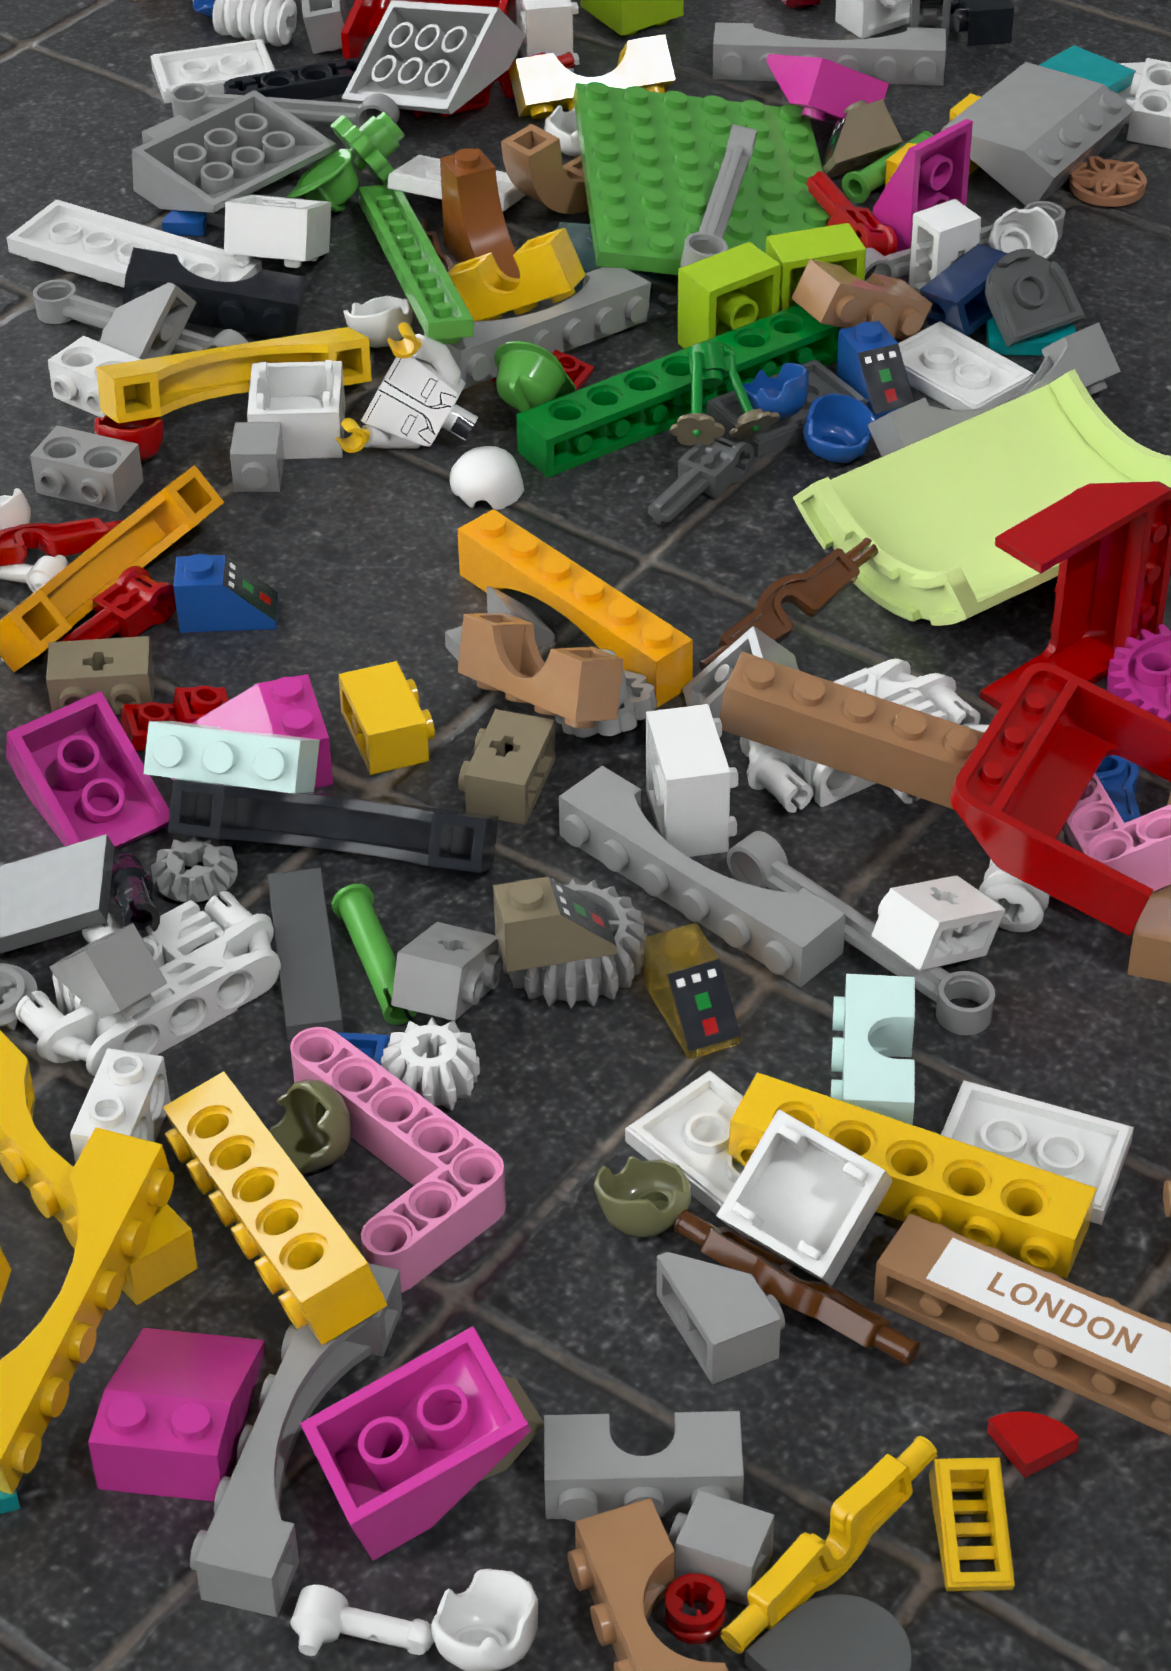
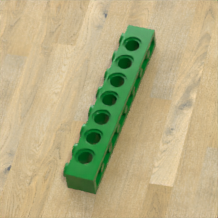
M796 305L703 342L721 343L724 346L725 356H735L737 372L742 384L752 383L760 370H763L768 377L780 373L784 363L801 365L816 359L822 365L828 366L837 362L838 335L841 327L820 323L800 305ZM690 347L516 414L518 453L544 476L549 478L670 429L673 424L678 423L680 416L691 414V376L688 359V349ZM728 374L723 376V383L721 385L703 388V414H706L708 400L734 391Z

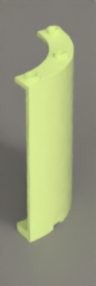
M1073 369L1044 387L831 480L829 477L821 479L802 490L793 499L807 525L824 550L829 547H833L834 550L840 548L846 554L862 542L864 538L872 540L870 546L876 545L878 554L859 567L860 573L854 582L863 593L880 606L904 619L914 622L922 618L930 620L931 625L942 626L968 619L1058 576L1059 563L1040 574L994 545L996 536L1066 497L1076 489L1090 483L1159 481L1171 488V456L1152 451L1140 445L1115 426L1094 402L1076 370Z

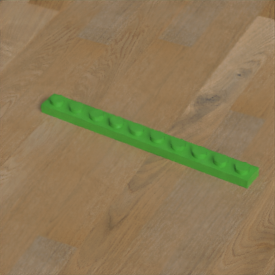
M388 185L358 187L359 204L426 336L443 344H454L460 342L461 338L474 337V319L403 191L389 189Z

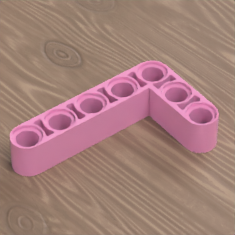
M1095 773L1063 827L1073 848L1154 889L1153 892L1171 885V804L1124 823Z
M324 1027L307 1028L299 1032L292 1039L290 1050L294 1083L309 1079L320 1080L330 1084L347 1104L351 1119V1138L413 1185L411 1189L369 1219L361 1231L362 1255L365 1260L370 1264L398 1269L401 1293H403L429 1275L503 1216L506 1208L503 1160L496 1151L335 1031Z

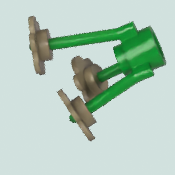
M703 342L693 345L688 349L691 376V414L680 416L678 423L673 424L670 428V433L677 436V441L680 444L686 446L697 443L710 445L714 442V438L724 435V426L716 423L712 416L702 413L703 388L721 385L723 383V376L728 374L744 413L738 418L736 427L729 432L732 438L736 437L737 440L749 438L755 433L766 431L770 428V425L780 420V415L777 412H763L760 408L753 410L737 372L736 358L734 355L725 356L724 346L721 343Z

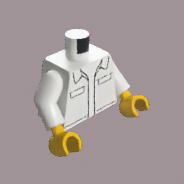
M402 322L398 325V329L404 339L401 341H395L391 338L387 339L396 358L361 419L366 425L361 428L351 418H345L341 422V426L345 431L353 433L348 438H336V441L345 452L356 453L363 447L381 449H414L422 445L431 447L441 427L466 440L478 416L455 404L465 386V382L461 379V371L445 344L421 334L415 335L408 323Z

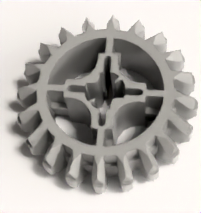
M572 878L570 883L565 885L566 887L605 909L617 945V954L513 972H506L503 962V972L509 975L513 988H524L529 999L543 995L548 1006H551L557 1000L567 1001L571 1009L576 1001L586 1000L594 1006L598 996L603 995L607 998L615 999L619 988H630L634 975L641 974V967L644 964V951L647 950V934L644 933V921L641 918V911L634 909L630 897H619L615 886L600 890L595 879L587 885H577L574 878Z

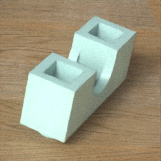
M149 721L143 774L293 794L314 792L320 740L270 733L230 731L220 729V727L174 721Z
M846 974L845 997L834 996L832 1030L843 1031V1038L833 1037L831 1060V1072H842V1080L831 1079L830 1096L831 1098L913 1125L915 1102V1060L889 1057H911L915 1020V977Z

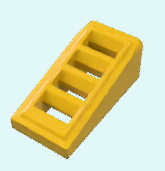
M1000 1458L934 1459L929 1473V1481L946 1592L1013 1590L1015 1582ZM982 1491L983 1500H953L952 1492ZM954 1514H986L987 1522L955 1523ZM957 1537H990L991 1546H958ZM959 1560H994L996 1572H960Z

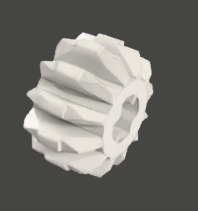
M431 1017L427 1025L418 1026L409 1021L405 1033H391L388 1047L383 1049V1056L381 1057V1066L434 1106L442 1105L452 1111L457 1099H470L471 1091L474 1088L473 1083L478 1082L477 1075L480 1074L479 1057L476 1056L475 1043L472 1040L471 1033L460 1032L455 1021L438 1026L433 1017Z

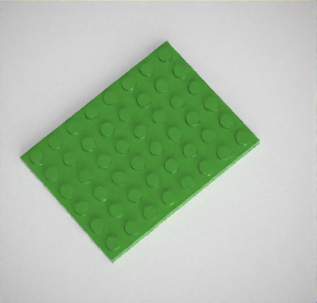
M596 81L587 84L575 83L573 101L596 266L678 275V269L681 268L685 239L688 235L699 232L725 156L733 124L757 130V136L749 168L745 171L723 238L727 243L728 249L751 242L766 253V236L827 226L831 217L809 193L808 186L806 185L809 177L814 176L818 171L823 172L810 118L802 116V108L790 104L783 105L782 107L764 105L755 100H746L744 102L727 101L714 95L704 98L686 96L679 91H668L666 93L651 92L638 86L627 88L609 87L604 83Z

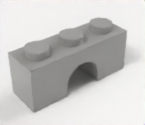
M740 1411L674 1412V1438L663 1451L649 1456L631 1455L616 1446L610 1435L609 1414L544 1415L546 1519H566L575 1522L648 1498L652 1499L659 1517H674L679 1512L688 1515L699 1490L743 1504L744 1470Z

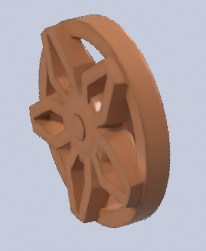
M1092 156L1088 158V162H1084L1074 172H1071L1069 188L1074 196L1086 203L1104 207H1119L1135 203L1144 196L1147 178L1139 169V164L1134 161L1122 162ZM1083 187L1091 188L1092 192L1084 189Z

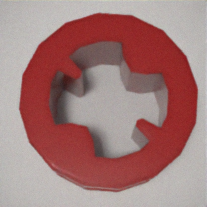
M701 1573L685 1574L677 1577L669 1585L665 1593V1624L675 1638L688 1644H703L713 1640L720 1634L725 1624L726 1606L725 1592L721 1585L712 1577ZM694 1601L706 1603L707 1614L702 1615L700 1609H697V1616L684 1614V1603L688 1602L690 1608L694 1607Z

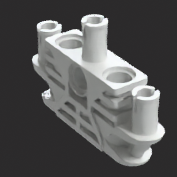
M890 659L834 681L846 687L968 727L970 724H979L980 713L955 693L956 682L952 677L939 673L919 677L910 675L909 663L901 659ZM740 737L741 750L750 760L746 773L749 786L756 790L766 788L788 812L794 813L797 810V807L791 800L802 810L810 802L812 796H814L815 802L820 807H824L876 784L875 782ZM892 789L904 803L911 804L913 798L916 801L920 799L916 796L912 798L907 793Z
M228 891L220 892V898L228 904L227 907L216 895L207 902L204 911H200L199 906L190 900L161 915L158 929L154 932L149 925L147 926L149 936L142 937L167 981L166 985L151 993L155 1001L153 1005L126 1020L121 1012L101 1019L53 974L58 1009L45 993L34 991L31 992L32 998L40 1007L38 1008L26 995L16 1007V1016L39 1039L37 1042V1052L41 1058L54 1063H66L73 1060L86 1061V1069L92 1076H96L108 1048L158 1055L237 1011V1008L261 996L275 984L279 977V970H281V962L278 954L271 949L270 945L274 932L271 918L266 914L258 913L252 915ZM108 912L105 927L100 924L83 929L82 935L86 941L91 943L122 927Z

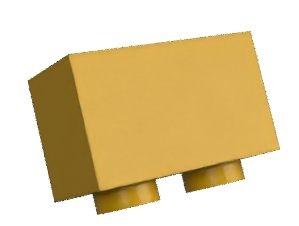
M397 661L338 674L341 713L370 775L429 761L428 740L435 738L433 720L428 709H420L416 684L413 679H405Z

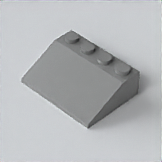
M391 0L341 99L345 103L362 104L367 96L380 93L393 99L399 109L452 114L510 68L526 35L499 7Z
M1025 62L945 125L941 131L966 118L973 121L970 159L1026 206L1031 202L1045 201L1070 179L1071 172H1074L1084 162H1088L1089 157L1097 156L1114 141L1134 109L1125 103L1119 94L1111 91L1104 84Z
M254 90L132 149L133 191L159 209L214 213L224 208L227 201L247 196L336 151V143Z

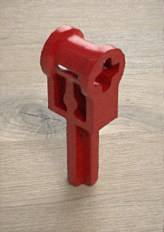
M818 171L814 176L807 179L806 185L808 186L809 193L831 217L827 226L849 223L865 248H874L883 256L896 252L898 241L894 229L889 225H882L868 208L854 207L825 172Z
M131 566L119 576L115 584L92 599L95 616L58 642L108 639L115 633L123 638L136 637L153 624H162L173 615L176 610L174 587L168 582L158 583L151 579L149 572L140 566Z

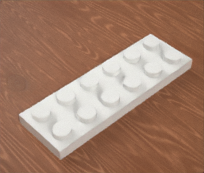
M57 199L7 237L10 253L123 288L133 247L176 254L180 263L187 270L200 277L215 281L232 282L245 280L262 270L261 260L252 258L249 263L236 262L234 254H224V249Z

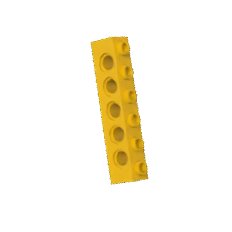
M224 1071L163 1106L173 1129L164 1133L170 1147L181 1164L190 1159L192 1160L186 1164V1167L201 1193L205 1195L212 1190L214 1191L208 1195V1198L224 1226L228 1227L234 1222L237 1224L230 1229L246 1258L251 1260L259 1255L260 1259L255 1261L254 1264L272 1294L280 1290L285 1292L278 1299L297 1330L308 1325L323 1346L388 1306L368 1262Z
M756 1073L730 1120L728 1154L733 1156V1162L744 1167L746 1166L777 1111L781 1110L881 1167L888 1173L893 1182L875 1212L903 1222L911 1213L932 1223L944 1225L951 1231L982 1245L999 1249L1008 1256L1042 1271L1068 1278L1089 1228L1097 1191L1096 1187L779 1079Z

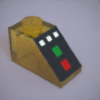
M695 922L645 937V987L689 1060L741 1044V1033L720 960L698 924Z

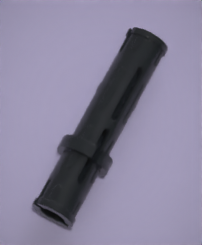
M129 853L119 854L120 863L117 865L116 861L113 860L110 895L111 897L117 896L114 898V901L120 906L124 926L134 923L140 936L147 937L149 936L147 926L150 925L151 929L155 932L160 924V915L151 896L153 891L150 875L144 877L147 872L136 856Z

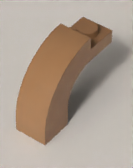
M533 124L501 141L503 161L507 175L520 192L559 213L576 214L588 210L581 155L563 165L560 139Z

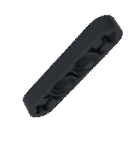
M345 58L236 77L224 83V94L245 95L256 90L265 97L302 100L344 94L362 58Z

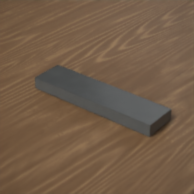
M321 868L267 874L276 951L281 962L279 975L287 1040H292L299 1032L313 1027H324L335 1032L344 1033Z

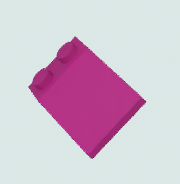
M768 54L766 60L789 103L803 108L802 116L824 122L825 118L828 117L836 120L835 126L845 115L844 110L851 104L861 100H865L867 104L881 99L884 101L889 85L887 82L824 58Z
M966 118L909 148L873 207V214L882 225H889L894 229L898 241L896 252L911 248L914 213L953 199L966 206L973 121Z
M308 674L282 677L273 681L257 683L191 723L220 727V729L230 731L270 733L318 739L320 742L314 788L333 785L329 736Z
M102 691L7 732L6 759L29 800L64 846L107 834L116 850L169 825L170 809L151 776L143 774L144 764Z
M473 1326L300 1423L350 1526L372 1561L432 1528L531 1431Z
M143 1328L104 1389L89 1437L88 1445L97 1488L101 1490L214 1502L220 1481L224 1476L231 1477L233 1473L239 1439L246 1424L266 1349L265 1340Z

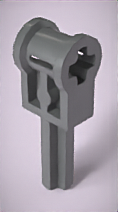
M723 437L714 438V442L710 445L695 444L678 460V479L649 505L648 514L654 518L656 524L663 526L667 522H671L701 493L717 498L733 482H739L747 475L753 462V446L745 441L735 443Z

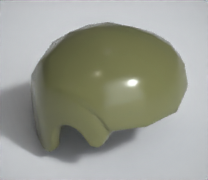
M309 1079L295 1082L287 1091V1094L277 1099V1103L285 1107V1115L279 1123L270 1128L269 1132L299 1172L306 1174L324 1169L339 1161L345 1155L350 1143L351 1119L345 1100L330 1084L320 1080Z
M631 1156L628 1158L624 1169L617 1174H612L608 1167L602 1166L593 1185L599 1205L611 1227L632 1238L655 1236L675 1225L681 1212L689 1209L691 1204V1185L679 1165L662 1159L641 1162L638 1158Z

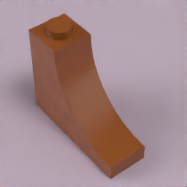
M479 148L461 149L455 154L441 157L444 246L459 263L492 252L499 269L505 275L519 279L520 271L513 257L516 251L508 233L501 208L496 167Z

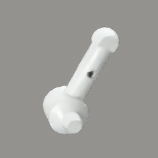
M63 555L55 557L43 556L34 565L15 564L0 566V579L26 583L34 593L64 569L68 561Z
M309 1585L301 1590L290 1622L292 1629L299 1635V1651L308 1656L316 1655L322 1644L332 1643L337 1640L340 1633L408 1649L407 1652L414 1655L426 1653L434 1642L431 1624L419 1618L409 1621L349 1607L347 1599L340 1592L323 1585Z

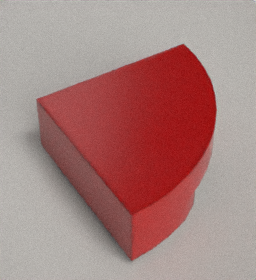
M1018 1411L999 1414L988 1419L987 1433L1024 1478L1078 1450L1079 1437L1075 1432L1063 1423L1046 1415Z

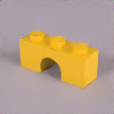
M565 227L527 240L513 255L520 271L519 279L505 275L497 266L492 252L456 264L448 271L474 322L498 320L502 317V313L511 310L514 311L515 315L523 314L538 306L539 301L550 298L552 303H556L569 298L575 293L574 287L586 274Z

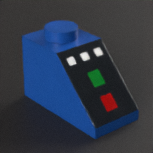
M880 321L862 322L857 326L839 330L837 376L868 400V409L873 413L875 420L914 402L899 344Z
M195 554L176 557L173 587L180 633L277 629L278 591L226 555Z

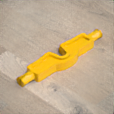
M917 1436L914 1442L897 1459L886 1454L864 1477L842 1494L831 1507L830 1532L826 1541L814 1533H802L773 1567L750 1588L747 1594L749 1605L726 1628L720 1631L724 1643L735 1653L741 1654L765 1628L770 1630L795 1608L805 1603L815 1592L829 1587L841 1578L859 1558L871 1536L910 1498L913 1492L911 1481L932 1460L938 1457L935 1446L927 1438Z

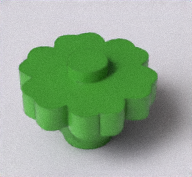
M382 112L377 117L372 115L360 128L353 125L346 116L341 115L330 127L341 143L353 152L352 164L360 172L365 169L381 185H388V176L394 169L386 159L400 147L398 142L405 137L404 133L385 112Z

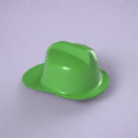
M348 148L340 149L318 160L302 174L296 187L288 194L287 198H297L302 195L306 200L331 202V210L334 212L343 211L349 198L359 186L358 176L351 161L353 152Z
M512 341L500 345L494 354L497 367L496 387L498 395L505 403L518 409L520 412L577 391L574 383L566 374L556 356L545 348L529 342Z

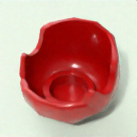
M105 415L103 418L97 417L95 419L94 432L97 435L138 444L140 459L143 462L154 456L162 445L164 422L160 417L118 424Z

